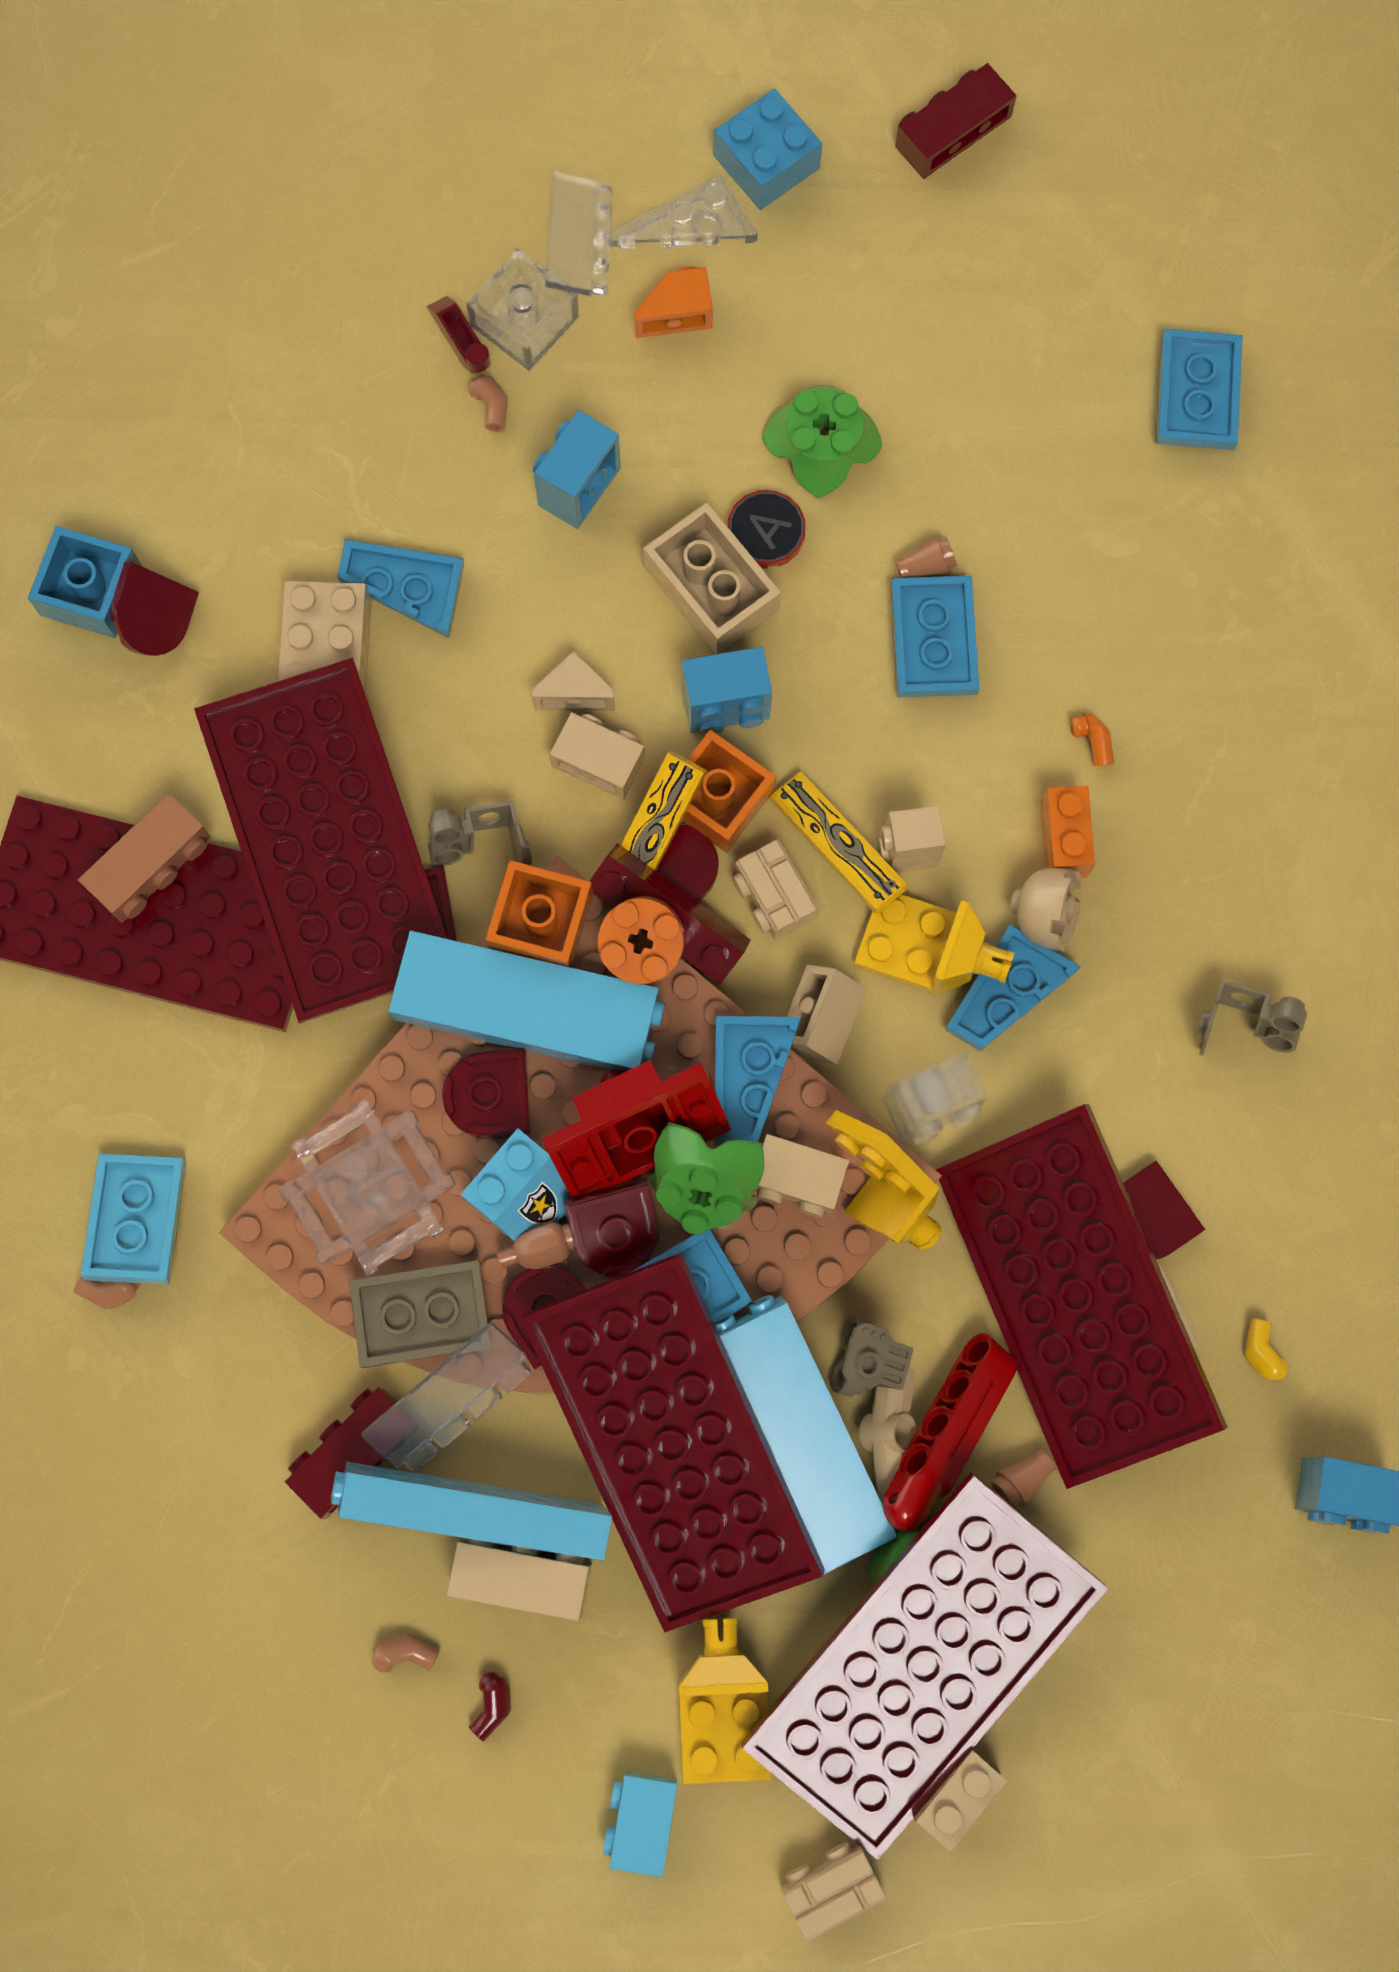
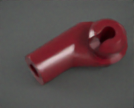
M494 1671L485 1673L479 1681V1689L483 1691L484 1710L468 1726L483 1742L506 1719L511 1711L510 1686L504 1677H500Z

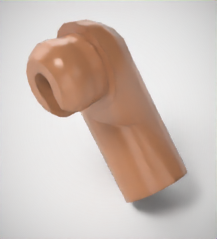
M479 375L469 382V394L476 400L482 399L487 405L486 429L493 432L504 431L508 404L507 395L492 377Z
M80 1277L74 1288V1293L104 1309H113L131 1301L135 1297L140 1283L106 1282L102 1284L98 1281H86Z
M404 1633L381 1641L374 1648L372 1664L379 1672L388 1673L395 1665L410 1660L430 1671L440 1651L418 1638Z

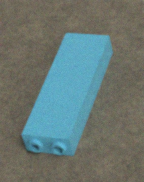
M410 931L388 1012L394 1021L515 1049H525L528 1052L610 1071L620 1070L624 1073L649 1060L652 1062L655 1042L648 1040L652 1025L660 1027L665 1002L658 1000L659 988L633 984L610 976Z
M768 1295L749 1305V1312L737 1318H734L731 1314L716 1323L715 1327L825 1568L824 1574L897 1538V1535L885 1517L883 1505L787 1302L781 1296L774 1299L772 1295Z
M346 1462L344 1473L336 1471L331 1494V1504L338 1505V1518L603 1561L605 1559L612 1515L600 1503Z

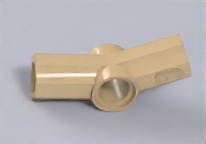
M910 1368L907 1371L903 1390L880 1386L875 1387L872 1413L865 1415L860 1424L859 1436L864 1449L871 1452L875 1491L880 1501H883V1495L895 1476L900 1460L917 1431L916 1423L910 1415L915 1370ZM898 1495L894 1496L891 1501L897 1500Z

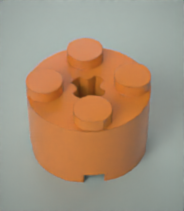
M652 897L631 898L618 904L606 915L598 933V950L603 964L613 975L633 984L653 983L667 976L677 965L685 946L684 928L678 915L668 904ZM641 929H645L648 931L647 938L653 941V946H645L642 951L635 949L636 942L631 940V934L637 935Z

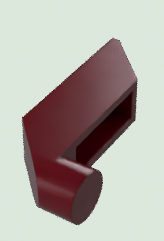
M445 296L427 306V309L462 366L470 373H479L486 370L491 365L489 350L480 342L457 303L450 297Z

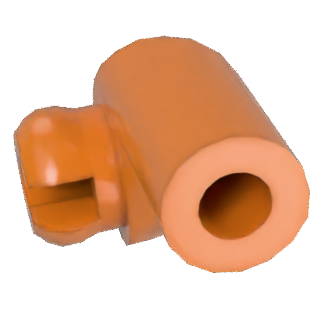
M1092 713L1074 716L1070 721L1072 735L1075 737L1086 736L1090 740L1094 766L1114 764L1110 730Z

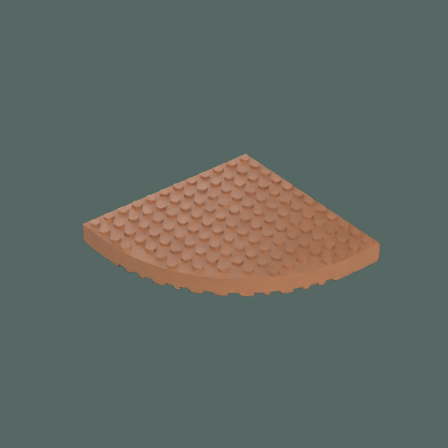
M558 855L545 868V870L586 880ZM594 893L572 968L618 978L603 964L598 950V933L601 923L613 907ZM641 929L637 935L631 934V940L636 942L635 949L642 951L645 946H653V941L647 938L648 932L644 929ZM487 934L476 946L488 948L485 941ZM680 958L675 968L667 976L656 982L644 984L659 988L658 1000L665 1002L660 1027L652 1025L648 1040L655 1042L652 1064L660 1080L663 1081L701 1062L715 1091L716 1016L750 1015ZM406 1023L219 1233L288 1294L326 1323L356 1339L349 1280L479 1260L492 1348L403 1363L430 1374L484 1388L533 1394H555L543 1367L540 1366L534 1370L510 1335L503 1320V1301L509 1284L518 1274L528 1268L519 1265V1263L501 1268L496 1251L512 1247L514 1242L469 1205L461 1196V1193L510 1137L478 1138L462 1132L450 1120L442 1100V1089L446 1077L464 1057L477 1052L513 1050L515 1048ZM790 1049L758 1143H762L763 1146L766 1134L849 1160L835 1209L832 1215L823 1213L822 1218H817L799 1212L797 1210L799 1204L782 1199L781 1205H776L757 1198L756 1206L751 1211L742 1214L739 1219L734 1220L727 1226L710 1230L751 1300L754 1302L768 1295H772L774 1299L781 1296L787 1302L797 1323L844 1287L889 1240L849 1218L844 1213L845 1209L871 1176L859 1166L863 1160L858 1155L855 1157L850 1155L834 1141L838 1135L826 1122L835 1110L886 1133L934 1183L942 1175ZM526 1051L531 1135L527 1136L546 1151L542 1141L543 1138L581 1120L572 1097L599 1085L600 1078L605 1073H607L609 1079H612L613 1076L610 1070ZM714 1139L706 1142L707 1147L711 1149L720 1146L714 1145ZM655 1168L648 1170L615 1187L643 1179L649 1182L651 1173L656 1170ZM650 1182V1190L659 1225V1240L645 1263L695 1235L685 1231L682 1223L678 1222L664 1210L661 1203L656 1199V1192L651 1187ZM755 1190L753 1195L756 1196L758 1191ZM566 1215L559 1222L561 1225L567 1224ZM574 1249L569 1250V1255L565 1260L552 1265L570 1271L580 1280L585 1289L617 1278L605 1276L588 1268L578 1257ZM749 1305L733 1314L734 1318L749 1312Z

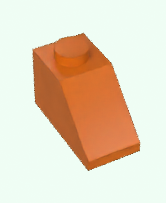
M684 266L676 271L665 274L634 312L636 338L711 329L713 327V307L706 267Z

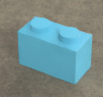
M625 1771L623 1782L614 1781L610 1808L619 1810L616 1828L607 1827L603 1855L611 1856L610 1869L663 1877L677 1779Z

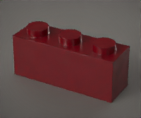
M986 63L977 71L970 70L965 73L957 85L947 92L944 90L938 92L932 97L928 105L917 113L914 111L908 113L898 125L895 147L924 180L1010 119L1017 95L989 63Z
M377 1387L373 1392L369 1388L363 1391L350 1405L354 1412L343 1423L337 1419L329 1425L319 1437L323 1443L311 1455L307 1451L302 1453L288 1468L292 1474L285 1483L320 1519H327L338 1508V1505L331 1504L336 1471L344 1473L346 1462L378 1467L419 1426L380 1387Z

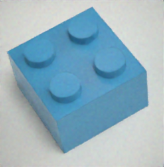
M775 88L714 130L713 156L759 210H762L820 169L822 142Z
M580 410L575 413L571 421L567 419L563 421L556 432V442L549 452L543 451L538 456L533 466L538 506L576 529H579L621 468L619 434Z
M55 526L28 595V600L42 617L115 638L117 631L114 621H111L110 608L124 562H133L140 566L142 565L130 547Z
M763 647L682 660V689L691 733L700 731L701 734L706 735L709 730L719 733L724 730V727L738 724L742 728H752L761 725L764 720L770 719L772 688Z
M1326 1456L1302 1458L1295 1509L1308 1512L1307 1520L1329 1525H1346V1520H1350V1529L1375 1534L1377 1532L1389 1534L1390 1527H1399V1471Z

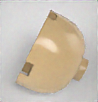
M1045 868L1030 876L1024 883L1022 890L1016 889L1014 891L1011 901V913L1017 914V923L1022 935L1033 944L1064 952L1063 943H1070L1076 927L1081 902L1076 901L1073 895L1074 888L1082 889L1081 874L1077 870Z

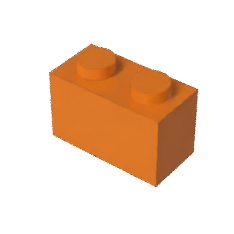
M1048 787L1040 801L1045 867L1077 870L1081 874V878H1087L1095 866L1089 787Z

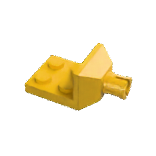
M901 894L878 914L872 911L854 962V967L941 995L970 982L973 973L996 979L998 982L1005 984L1015 952L1011 950L1006 951L984 942L986 932L970 903L961 900L956 913Z
M835 1110L826 1122L838 1135L834 1141L854 1157L858 1155L863 1160L859 1166L871 1176L845 1209L844 1213L849 1218L897 1244L909 1240L915 1248L921 1251L932 1247L940 1238L941 1226L928 1214L935 1205L940 1188L886 1133Z
M735 1617L722 1618V1639L718 1638L717 1618L702 1619L705 1636L704 1655L697 1657L679 1681L683 1784L771 1780V1772L744 1751L741 1745L743 1739L768 1711L767 1692H769L765 1676L744 1653H739L736 1626L738 1625V1618Z

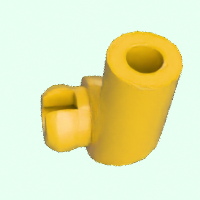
M1250 1319L1245 1349L1246 1360L1262 1378L1269 1381L1282 1380L1288 1373V1364L1268 1345L1272 1323L1259 1319Z

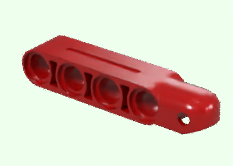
M986 1333L973 1336L963 1347L900 1460L899 1468L883 1495L885 1517L888 1523L897 1530L914 1532L921 1529L927 1522L938 1500L951 1491L1017 1371L1016 1359ZM898 1495L896 1502L891 1504L892 1498Z

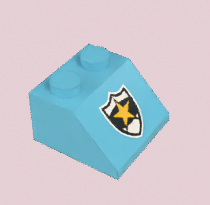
M517 1129L461 1193V1196L469 1205L513 1242L523 1232L548 1222L559 1223L565 1216L563 1201L572 1199L549 1154L520 1129Z

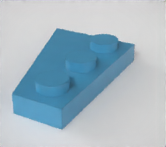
M345 539L338 579L340 583L366 584L371 599L449 638L464 561L463 558Z
M1009 925L996 946L1006 951L1011 950L1015 952L1005 984L979 974L945 1030L978 1051H982L1074 975L1081 967L1054 950L1033 944L1022 935L1019 929Z
M716 1016L715 1093L732 1130L715 1138L714 1145H721L731 1140L759 1142L801 1017Z

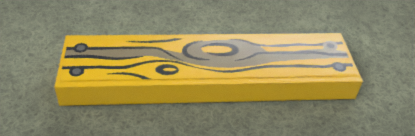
M672 750L669 751L621 846L656 871L707 770Z
M801 771L770 795L771 802L875 914H878L907 890V883Z

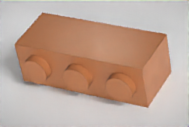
M168 793L88 869L78 881L114 917L123 923L127 918L132 919L139 915L146 907L147 899L157 889L162 890L169 886L176 878L177 870L187 860L192 861L199 857L206 849L207 841L211 836L204 826Z

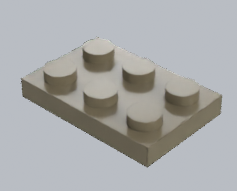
M479 1260L349 1280L359 1364L362 1369L492 1348Z

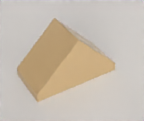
M574 651L532 689L534 710L615 711L614 690Z

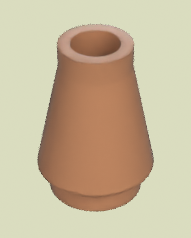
M934 536L907 555L895 560L901 578L949 574L948 569L957 566L952 548L946 536L940 539Z
M1039 1449L1034 1454L996 1472V1479L991 1482V1487L1014 1508L1017 1506L1024 1507L1046 1478L1056 1470V1466L1049 1455L1042 1449Z

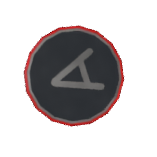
M759 490L745 495L733 506L728 517V528L761 568L768 569V566L778 565L779 567L789 563L799 553L805 540V518L800 507L789 496L777 491Z

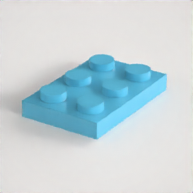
M117 1154L98 1155L80 1275L83 1280L170 1284L186 1165L183 1158Z

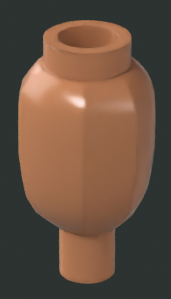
M548 1222L523 1232L513 1243L512 1247L496 1252L501 1268L519 1263V1265L525 1268L537 1269L562 1262L568 1257L569 1250L574 1249L568 1223L561 1225L557 1222Z

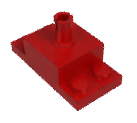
M651 1060L624 1073L620 1070H611L612 1079H609L607 1073H605L600 1078L599 1085L572 1097L581 1120L543 1138L542 1141L570 1196L574 1199L611 1189L655 1168V1145L668 1122L693 1129L702 1136L705 1143L732 1129L701 1062L661 1081Z

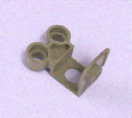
M513 801L464 809V820H461L450 809L434 812L431 815V821L428 823L431 840L428 844L431 862L438 866L454 864L461 860L463 855L473 853L474 831L508 826L515 861L531 865L530 846L522 835L523 830L518 823ZM495 812L500 814L498 818L489 822L477 820L486 813Z
M1221 979L1212 1012L1203 1009L1197 1034L1203 1035V1042H1200L1199 1055H1204L1219 1004L1259 1015L1253 1036L1262 1038L1264 1044L1275 1051L1293 1052L1297 1047L1300 1032L1303 1030L1306 1021L1307 1011L1304 1009L1305 1004L1294 997H1283L1274 1006L1269 1005L1268 1001L1271 993ZM1231 994H1246L1250 996L1254 1000V1002L1243 1003L1237 1001L1231 996Z
M858 1318L850 1319L843 1330L841 1339L842 1347L846 1351L845 1357L836 1363L831 1374L830 1386L832 1391L852 1397L855 1394H862L865 1388L873 1389L876 1386L903 1390L914 1348L892 1341L886 1329L874 1326L872 1323Z

